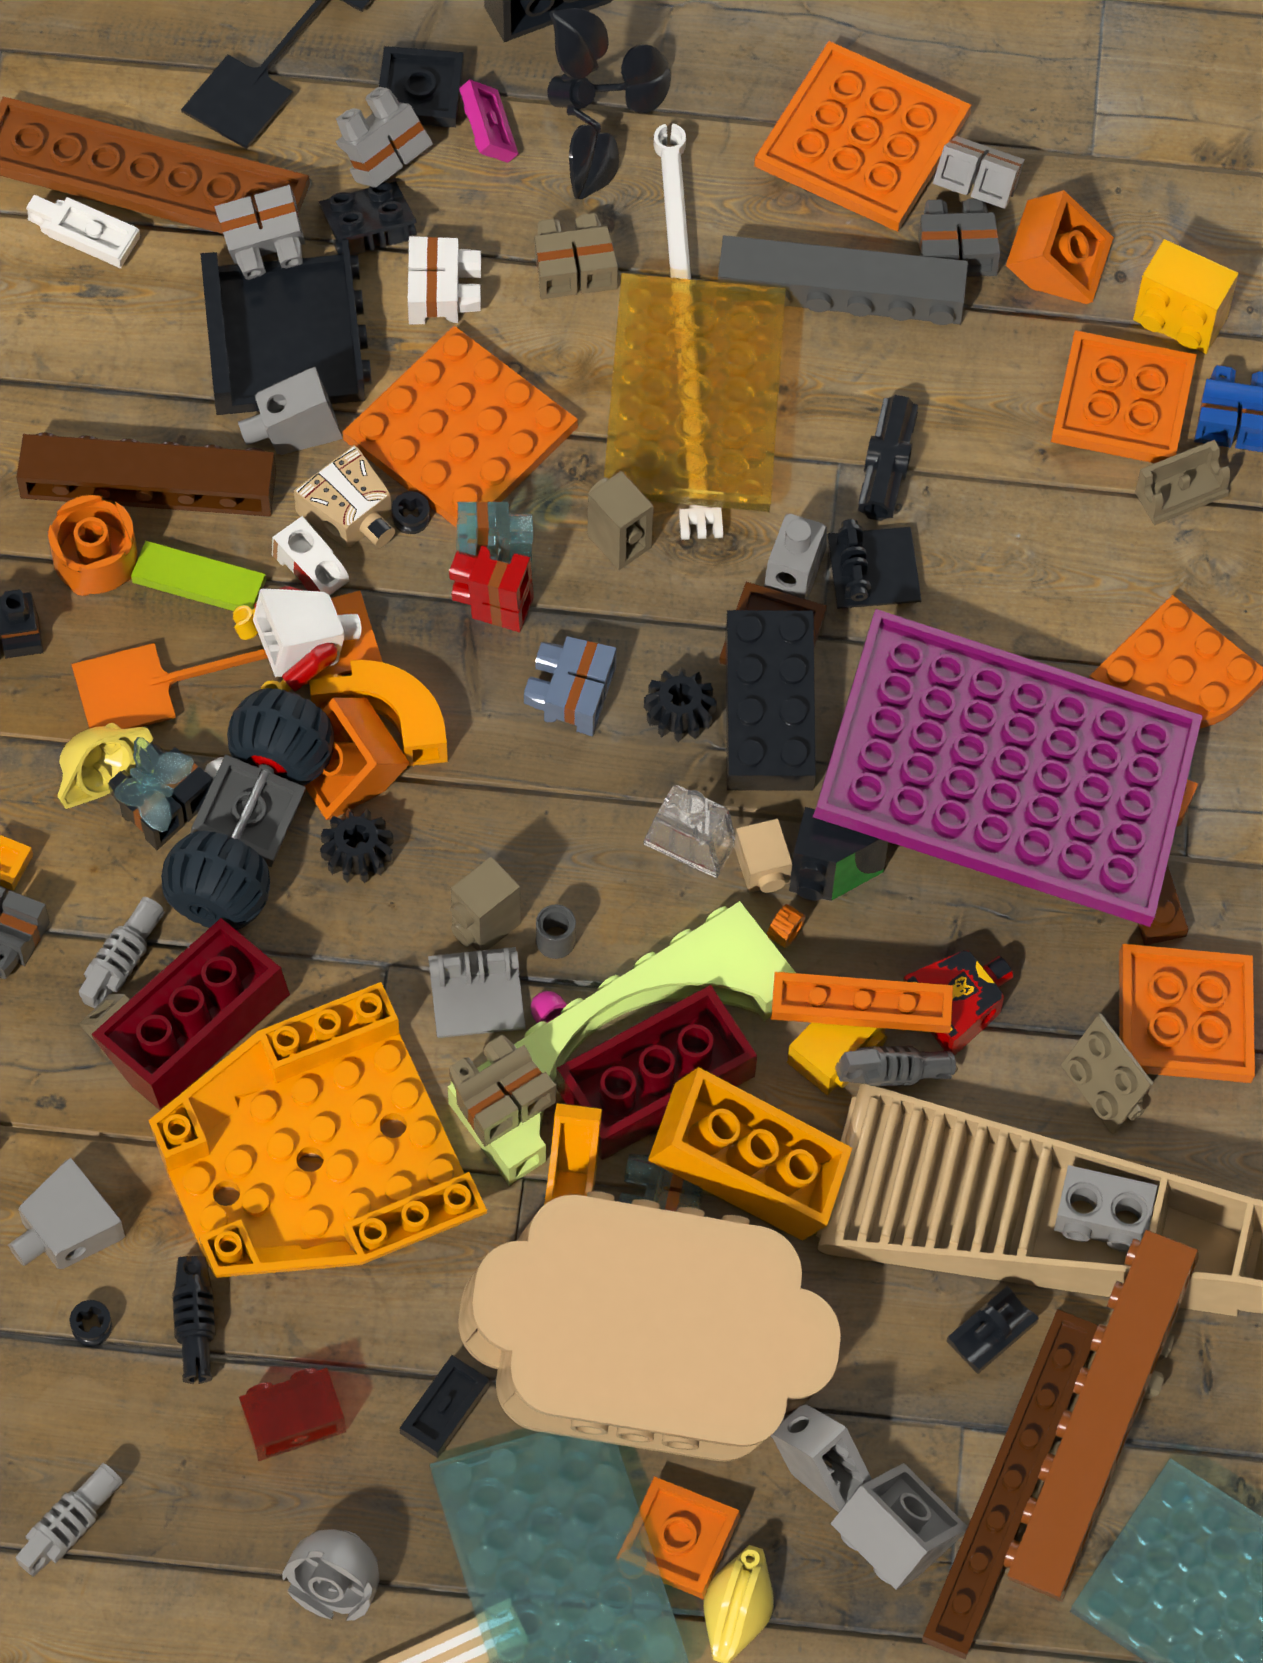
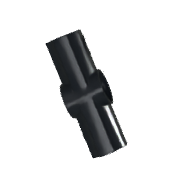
M894 395L893 397L883 399L875 436L871 435L864 466L866 475L858 503V511L865 514L868 519L883 521L886 518H893L901 481L906 479L912 451V443L910 442L918 415V405L913 403L909 397Z

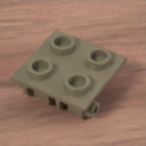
M1099 1014L1061 1066L1092 1106L1098 1117L1101 1118L1110 1132L1114 1134L1127 1117L1132 1121L1144 1113L1145 1110L1141 1106L1143 1103L1142 1098L1154 1083L1103 1015Z

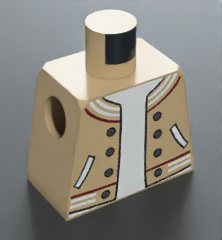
M355 445L294 490L296 512L344 547H351L366 536L377 548L386 545L395 534V529L386 521L392 513L390 493Z

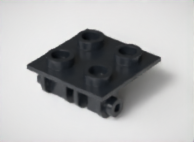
M396 181L390 183L383 182L377 187L370 186L367 189L352 193H337L329 199L318 201L335 236L333 241L337 255L343 254L342 240H348L349 254L352 256L366 252L363 237L366 239L369 251L375 249L372 234L377 233L381 248L386 247L384 231H386L389 246L408 242L409 236L416 235L414 225L416 219Z
M847 519L841 523L838 533L827 534L837 609L921 602L911 527L863 531V528L858 525L857 520Z

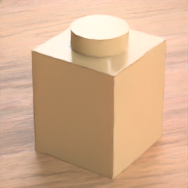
M774 819L736 828L734 848L748 892L751 893L759 890L764 893L774 892L784 887L785 884L790 883L792 861L779 820Z

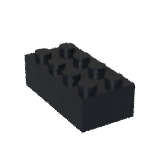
M727 610L725 626L727 790L813 791L816 777L813 611Z

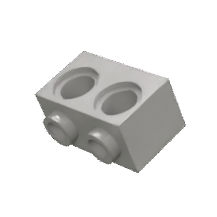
M1068 1165L1054 1231L1062 1232L1066 1238L1073 1241L1086 1242L1089 1239L1106 1242L1112 1249L1128 1252L1133 1239L1141 1241L1145 1230L1149 1229L1158 1185ZM1076 1201H1086L1094 1210L1086 1214L1079 1213L1072 1208L1071 1204ZM1130 1211L1137 1216L1138 1221L1132 1224L1123 1223L1117 1218L1116 1213Z

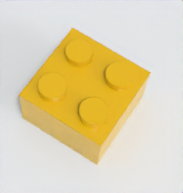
M1164 239L1142 275L1133 320L1149 331L1160 332L1177 340L1188 349H1196L1207 354L1228 318L1239 273Z

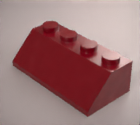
M220 918L91 1035L129 1084L157 1109L161 1110L194 1083L283 1002L290 993L282 968Z

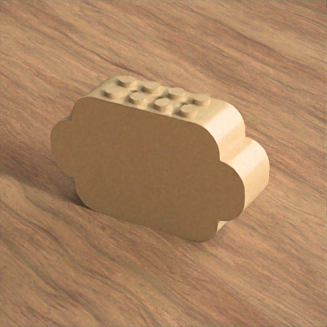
M588 1192L587 1196L564 1195L552 1199L542 1206L522 1232L518 1241L504 1243L489 1252L467 1281L462 1293L458 1319L461 1340L467 1351L476 1360L486 1366L498 1369L496 1391L503 1410L515 1423L533 1431L713 1461H734L749 1454L771 1436L781 1424L786 1413L796 1410L826 1386L833 1377L838 1363L841 1338L838 1319L831 1306L823 1298L801 1288L802 1267L796 1250L780 1233L766 1227L750 1225V1220L742 1216L725 1215L722 1216L721 1220L704 1217L705 1212L696 1208L681 1207L677 1209V1212L659 1209L660 1204L654 1201L637 1199L633 1200L632 1204L614 1201L615 1197L604 1192Z

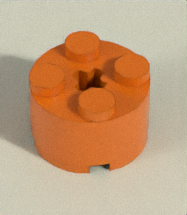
M97 495L80 496L62 505L57 511V516L52 525L50 523L48 530L53 564L59 578L75 594L80 596L109 592L131 580V575L138 559L133 522L127 510L117 502L113 504L103 500L102 496Z

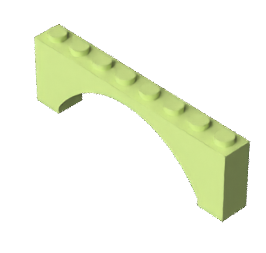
M739 901L730 908L726 906L718 908L708 916L703 925L695 930L686 929L680 932L671 940L670 946L659 953H647L635 963L632 970L621 977L619 975L609 977L598 987L597 992L584 1000L577 998L563 1008L561 1015L548 1023L541 1021L535 1024L525 1033L524 1038L514 1045L517 1049L524 1045L542 1073L546 1072L552 1081L555 1082L557 1067L565 1064L573 1051L588 1036L604 1024L625 1013L644 1006L681 1001L711 985L723 1004L756 1012L763 1021H766L772 1014L775 972H796ZM488 1060L477 1067L480 1072L492 1064ZM451 1081V1084L448 1086L449 1105L508 1185H511L546 1162V1144L540 1138L544 1110L524 1123L518 1118V1127L484 1147L458 1107L456 1090Z

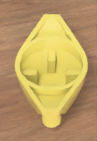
M109 723L106 726L87 729L74 736L63 748L59 761L63 776L58 798L65 809L109 794L108 783L120 771L126 770L131 774L138 763L137 758L140 753L154 739L150 731L145 727L121 729L115 723Z
M752 1545L747 1546L715 1575L708 1586L703 1606L712 1658L715 1661L730 1663L765 1628L771 1618L774 1607L773 1590L762 1548Z

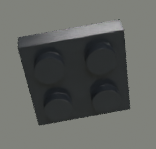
M384 46L379 87L390 89L398 102L410 104L422 125L456 128L464 52Z

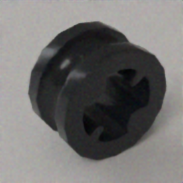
M413 491L398 495L392 504V519L395 527L405 534H417L425 530L430 521L428 500L422 494ZM416 508L418 509V517H415L412 514L404 517V509H407L411 512L414 511Z
M82 1301L74 1307L69 1319L73 1336L83 1345H100L111 1335L113 1326L110 1312L99 1301ZM93 1314L98 1315L101 1327L93 1326L89 1332H85L83 1323L80 1321L82 1319L90 1320Z

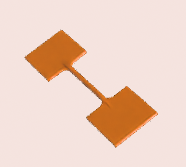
M361 591L331 598L337 615L358 614L361 621V636L359 639L344 640L338 662L327 667L312 679H319L327 674L351 673L350 660L383 662ZM155 643L71 665L89 729L106 726L109 723H115L121 729H128L176 718L169 695V689L175 682L267 659L268 657L265 650L261 649L168 673L162 669Z

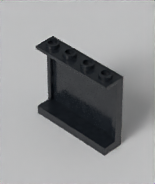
M342 240L343 254L303 258V263L294 267L282 268L279 260L263 262L266 273L252 279H245L238 264L218 266L217 252L200 253L216 415L257 412L259 408L255 395L258 392L313 367L316 368L331 404L365 401L364 385L372 384L369 359L361 360L360 350L368 349L366 324L357 325L356 315L364 314L362 289H353V280H360L358 255L350 256L348 240Z

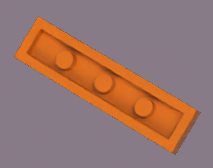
M775 972L771 1020L950 1033L953 985Z

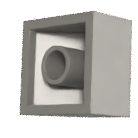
M905 1463L862 1484L830 1523L841 1534L845 1544L858 1551L873 1566L876 1575L884 1582L891 1584L896 1590L918 1578L962 1537L968 1528Z

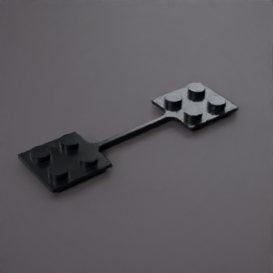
M316 0L260 67H250L227 54L181 108V112L243 148L248 149L293 95L292 90L269 77V69L329 0ZM372 0L341 1L363 12Z

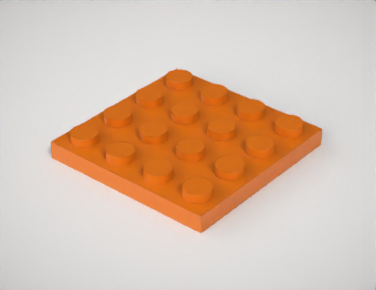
M828 41L755 156L754 167L898 232L936 171L944 145L958 135L971 112V104Z
M453 326L343 431V440L350 446L355 445L359 448L364 457L408 491L418 492L425 496L430 508L467 536L476 527L477 502L488 503L489 515L578 428V419L456 326Z

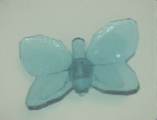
M137 737L134 741L133 754L137 768L130 769L132 778L124 779L115 788L114 794L116 799L125 805L138 807L141 818L150 827L164 832L168 830L172 820L170 804L164 796L171 797L174 792L173 788L165 784H177L188 776L194 761L191 757L181 753L166 752L159 755L148 741L143 737Z

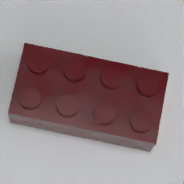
M709 985L557 1067V1090L567 1105L602 1109L598 1155L603 1160L658 1130L675 1083L696 1068L700 1067L737 1087L755 1077L757 1054L713 987Z

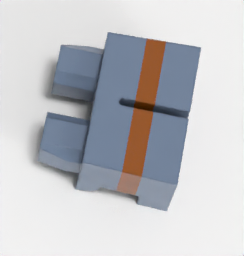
M568 636L563 646L541 642L536 657L535 669L552 673L553 677L551 682L530 677L524 691V704L544 711L545 722H555L556 719L576 725L577 732L593 737L604 700L616 670L617 648Z

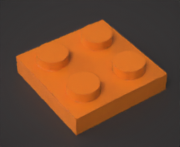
M654 1476L616 1558L617 1563L622 1567L704 1599L708 1586L714 1577L741 1517L740 1511Z

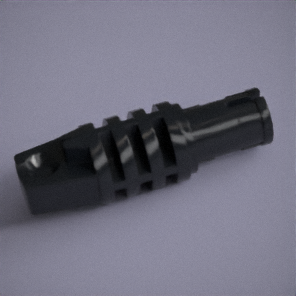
M182 1256L178 1257L174 1291L172 1292L174 1336L177 1342L182 1344L183 1382L194 1384L197 1365L198 1384L212 1380L209 1342L216 1335L214 1295L206 1257Z

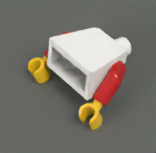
M284 586L280 589H260L254 609L243 605L237 607L233 612V619L236 623L234 629L239 638L248 640L259 634L275 677H283L280 683L275 680L265 682L261 689H281L287 692L292 689L296 692L318 673L338 662L344 640L359 639L361 636V621L358 614L337 615L330 595L325 592L303 591L291 586Z

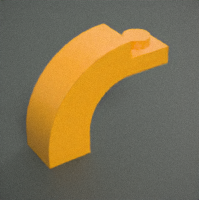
M350 660L351 676L327 674L319 679L309 680L311 702L322 710L332 698H367L376 713L387 718L397 728L402 739L403 753L410 762L408 766L448 762L446 731L440 707L430 691L408 672L383 662Z

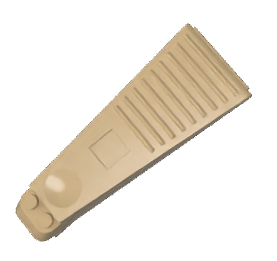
M861 1084L857 1097H852L841 1142L853 1149L828 1225L816 1234L820 1238L817 1248L820 1252L834 1256L1110 1297L1117 1281L1124 1283L1130 1270V1266L1124 1264L1127 1252L1112 1249L1106 1242L1089 1239L1086 1242L1073 1241L1066 1238L1062 1232L1054 1231L1068 1165L1158 1185L1148 1230L1198 1249L1199 1253L1198 1262L1179 1308L1230 1316H1238L1239 1310L1263 1314V1200L1234 1193L877 1086ZM1076 1201L1071 1204L1072 1208L1079 1213L1086 1214L1094 1210L1086 1201ZM1130 1211L1116 1213L1117 1218L1123 1223L1132 1224L1138 1221L1137 1216Z

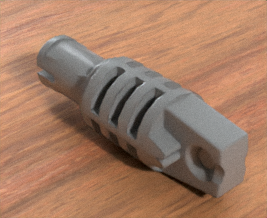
M143 897L124 926H118L110 933V937L104 942L103 948L99 949L96 958L90 962L84 973L86 980L79 990V995L84 1004L95 1009L113 991L117 993L124 985L126 978L131 975L133 968L139 963L140 957L144 956L147 951V943L145 941L165 914L163 907L151 898Z
M102 1463L76 1492L70 1491L65 1493L61 1500L55 1503L52 1509L42 1517L43 1519L37 1522L25 1536L28 1543L16 1556L19 1566L34 1577L51 1560L57 1563L68 1552V1549L74 1546L77 1540L87 1532V1529L96 1522V1511L123 1484L120 1476L108 1465Z

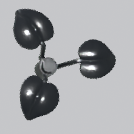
M565 8L550 12L555 33L556 57L564 74L557 75L551 79L547 94L553 106L567 108V115L576 116L588 124L580 125L575 130L569 148L570 179L574 198L584 199L604 188L614 178L619 166V150L615 138L609 133H601L600 123L580 111V109L587 107L593 102L595 92L626 90L625 101L630 111L636 113L651 112L658 108L667 96L670 87V69L668 68L667 60L658 49L651 45H636L628 50L623 58L621 65L623 83L592 84L586 77L598 69L599 66L596 60L602 58L608 50L609 41L606 27L603 21L590 11Z

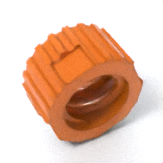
M785 904L770 924L766 933L768 938L787 948L799 934L806 916L790 905Z

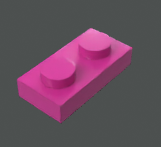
M469 79L459 90L463 99L465 114L469 118L475 137L474 143L479 153L508 163L518 155V150L498 89Z

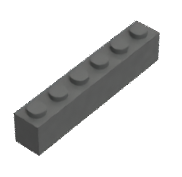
M723 235L718 271L717 299L728 300L738 304L752 302L768 304L776 308L789 306L808 308L815 312L837 311L850 313L854 316L874 315L891 317L898 321L912 319L931 321L937 325H961L968 261Z

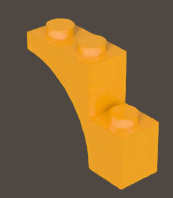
M557 1103L544 1205L560 1196H587L588 1192L594 1191L602 1109Z

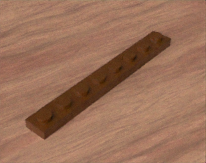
M1057 1309L924 1632L922 1642L966 1660L1002 1571L1008 1549L1015 1539L1021 1524L1026 1504L1038 1482L1042 1464L1055 1440L1060 1419L1064 1411L1067 1410L1073 1396L1076 1379L1081 1368L1085 1366L1090 1354V1346L1099 1325Z

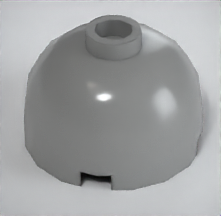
M338 1529L318 1530L302 1539L294 1549L282 1573L283 1580L287 1577L291 1583L288 1593L302 1607L327 1619L333 1618V1611L340 1614H348L346 1621L356 1620L366 1614L377 1592L380 1581L377 1558L370 1547L353 1532Z

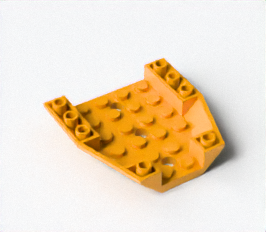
M381 982L257 1031L148 1120L172 1187L202 1255L206 1257V1262L216 1278L363 1265L487 1214V1209L470 1172L464 1173L401 1038L399 1019ZM398 1120L406 1126V1130L401 1136L390 1138L381 1132V1127L387 1121ZM309 1153L317 1154L323 1159V1164L318 1170L307 1172L298 1166L300 1158ZM225 1187L234 1188L240 1193L239 1199L229 1206L220 1205L214 1200L216 1193Z

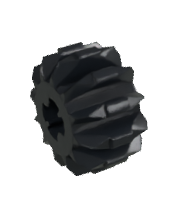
M683 667L678 670L677 676L674 677L664 670L661 674V681L651 680V683L648 685L649 694L644 697L643 707L648 712L647 722L649 726L658 725V734H660L661 738L669 732H673L677 742L682 739L683 733H688L696 740L697 736H699V728L709 729L712 724L711 715L716 712L717 701L713 698L714 689L711 683L702 684L700 672L687 677Z
M348 808L345 820L332 816L330 820L331 829H323L321 842L324 845L320 848V854L324 861H329L328 870L332 875L343 871V879L347 883L354 874L360 875L361 881L366 883L369 871L381 876L382 872H384L383 863L391 862L393 849L390 846L394 843L393 833L390 830H385L386 821L382 816L371 820V812L366 808L358 817L354 816V812Z

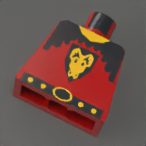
M963 950L904 976L903 982L953 985L950 1033H930L944 1051L950 1050L955 1056L1000 1014L1004 996L999 987L1013 978V972L1001 956L981 966L971 952Z

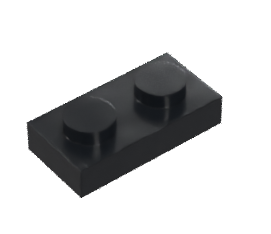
M451 1355L400 1426V1434L439 1458L490 1386V1379Z

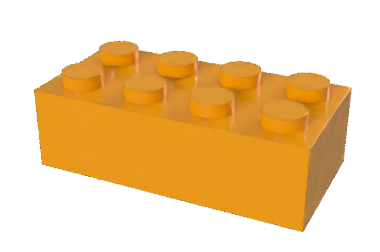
M698 1067L675 1083L648 1161L803 1241L828 1225L853 1148Z

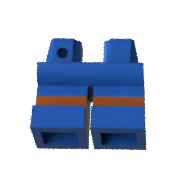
M1215 366L1211 378L1206 379L1194 442L1205 444L1215 440L1218 446L1231 448L1237 426V418L1239 417L1235 448L1263 452V372L1252 373L1250 385L1235 383L1236 371L1232 367Z

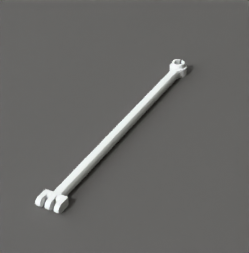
M672 123L670 144L675 146H664L667 144L668 136L667 126L663 124L654 133V150L661 157L689 499V509H679L681 540L690 539L691 531L689 525L696 524L697 538L706 539V524H713L714 538H723L721 507L710 508L681 162V155L686 147V133L679 125Z

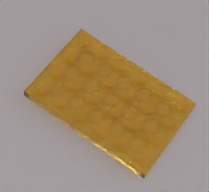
M628 273L621 274L604 478L610 479L622 471L649 501L770 512L786 288Z

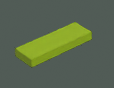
M146 540L131 575L132 583L231 611L243 605L254 609L260 589H263L266 583L264 573Z

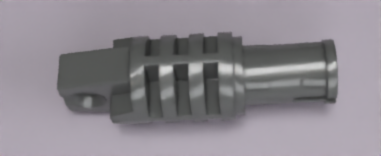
M870 1046L858 1048L857 1051L844 1052L840 1061L836 1064L835 1070L841 1082L863 1083L869 1086L914 1085L923 1078L951 1079L952 1075L955 1074L956 1060L950 1050L919 1052L913 1046Z

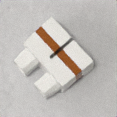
M409 236V325L425 324V317H446L449 322L458 323V312L481 311V284H459V278H481V251L459 249L458 238Z

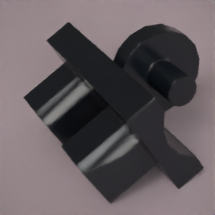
M1006 1286L947 1337L946 1342L979 1374L1037 1324L1039 1317L1025 1307L1014 1292Z

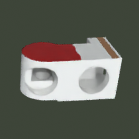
M303 516L272 537V556L282 566L286 565L302 582L307 591H319L331 595L349 582V576L344 566L333 554L332 549Z

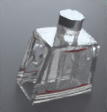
M673 785L656 814L643 844L718 878L735 847V832L730 811L726 807L705 798L699 791L687 790L679 785Z

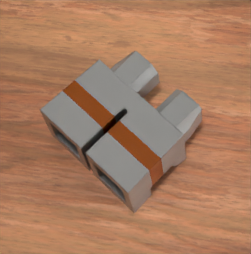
M377 87L367 95L366 101L373 113L366 119L361 110L355 108L345 111L336 118L342 137L336 143L342 151L347 153L353 165L349 170L355 182L372 187L379 186L403 167L402 164L409 163L433 144L411 105L398 102L391 90L384 87Z
M956 136L944 145L932 184L964 195L970 193L974 184L971 194L972 198L1005 209L1010 197L1014 196L1025 159Z
M290 185L254 195L263 229H260L257 212L250 196L215 206L229 253L234 263H238L245 279H252L266 273L262 256L277 252L282 268H290L303 263L301 245L305 244V239L300 225L296 200Z

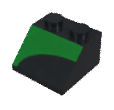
M805 807L793 853L789 891L795 892L807 900L817 901L826 899L832 901L884 872L889 842L814 818L815 809Z

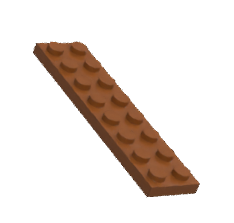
M4 96L0 102V176L222 234L223 231L215 206L250 196L257 212L260 229H263L254 195L290 185L299 214L310 186V178L306 174Z

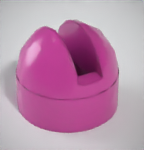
M543 991L532 999L531 1014L536 1023L541 1021L548 1023L561 1015V1011L567 1003L554 991Z

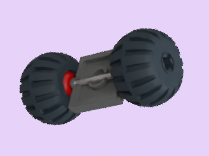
M267 688L255 691L246 697L234 710L227 732L228 748L232 757L224 756L193 823L191 833L174 845L163 864L161 874L162 889L167 902L182 916H186L189 920L208 928L222 918L235 930H238L255 920L268 901L270 891L268 866L272 867L305 794L306 787L304 786L321 775L328 766L333 754L334 731L326 713L310 700L281 689Z

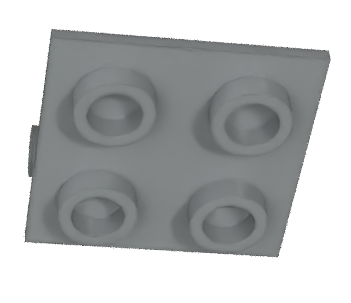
M516 947L428 956L437 1038L525 1029Z

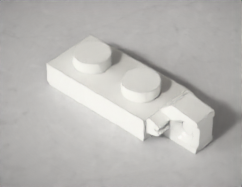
M34 195L26 206L28 220L40 226L41 232L48 235V237L119 268L123 266L140 238V232L137 227L68 197L65 201L57 200L56 203H52Z

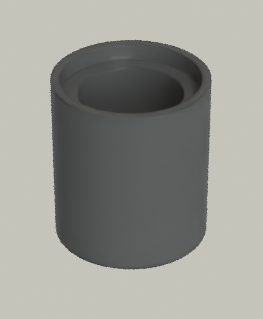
M549 905L543 908L536 918L537 947L548 958L559 959L569 955L574 949L576 941L575 916L565 906ZM552 927H559L564 929L566 933L561 936H551L546 931Z

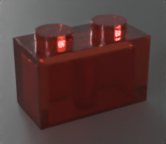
M306 1368L294 1373L290 1377L291 1380L275 1385L270 1382L260 1383L249 1388L245 1395L239 1396L241 1412L258 1462L346 1433L344 1415L327 1368L318 1371L316 1368Z

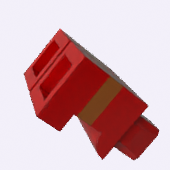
M483 545L478 556L457 551L449 569L450 580L455 581L451 593L452 600L470 605L473 619L520 633L534 598L530 557L514 553L509 564L491 559L489 549Z

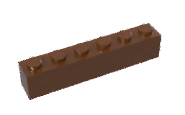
M42 432L36 435L23 434L16 478L21 499L68 502L80 496L97 495L102 496L105 501L113 504L117 502L122 506L271 517L276 466L274 452H267L260 448H247L245 450L226 449L212 444L203 447L184 446L171 441L161 444L143 443L129 438L115 441L102 440L88 435L78 438L60 437Z

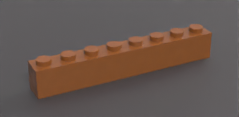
M1145 1230L1141 1241L1133 1239L1124 1262L1125 1265L1130 1266L1124 1283L1117 1281L1109 1297L1107 1307L1114 1310L1108 1325L1099 1324L1090 1346V1350L1096 1352L1090 1369L1082 1367L1076 1379L1073 1393L1078 1394L1079 1397L1073 1412L1065 1410L1057 1427L1056 1436L1062 1438L1056 1455L1048 1453L1042 1464L1038 1479L1045 1482L1038 1499L1031 1496L1024 1509L1021 1523L1026 1524L1027 1527L1021 1542L1013 1540L1006 1554L1003 1566L1010 1568L1007 1574L1010 1581L1061 1602L1063 1601L1198 1262V1249L1149 1230Z

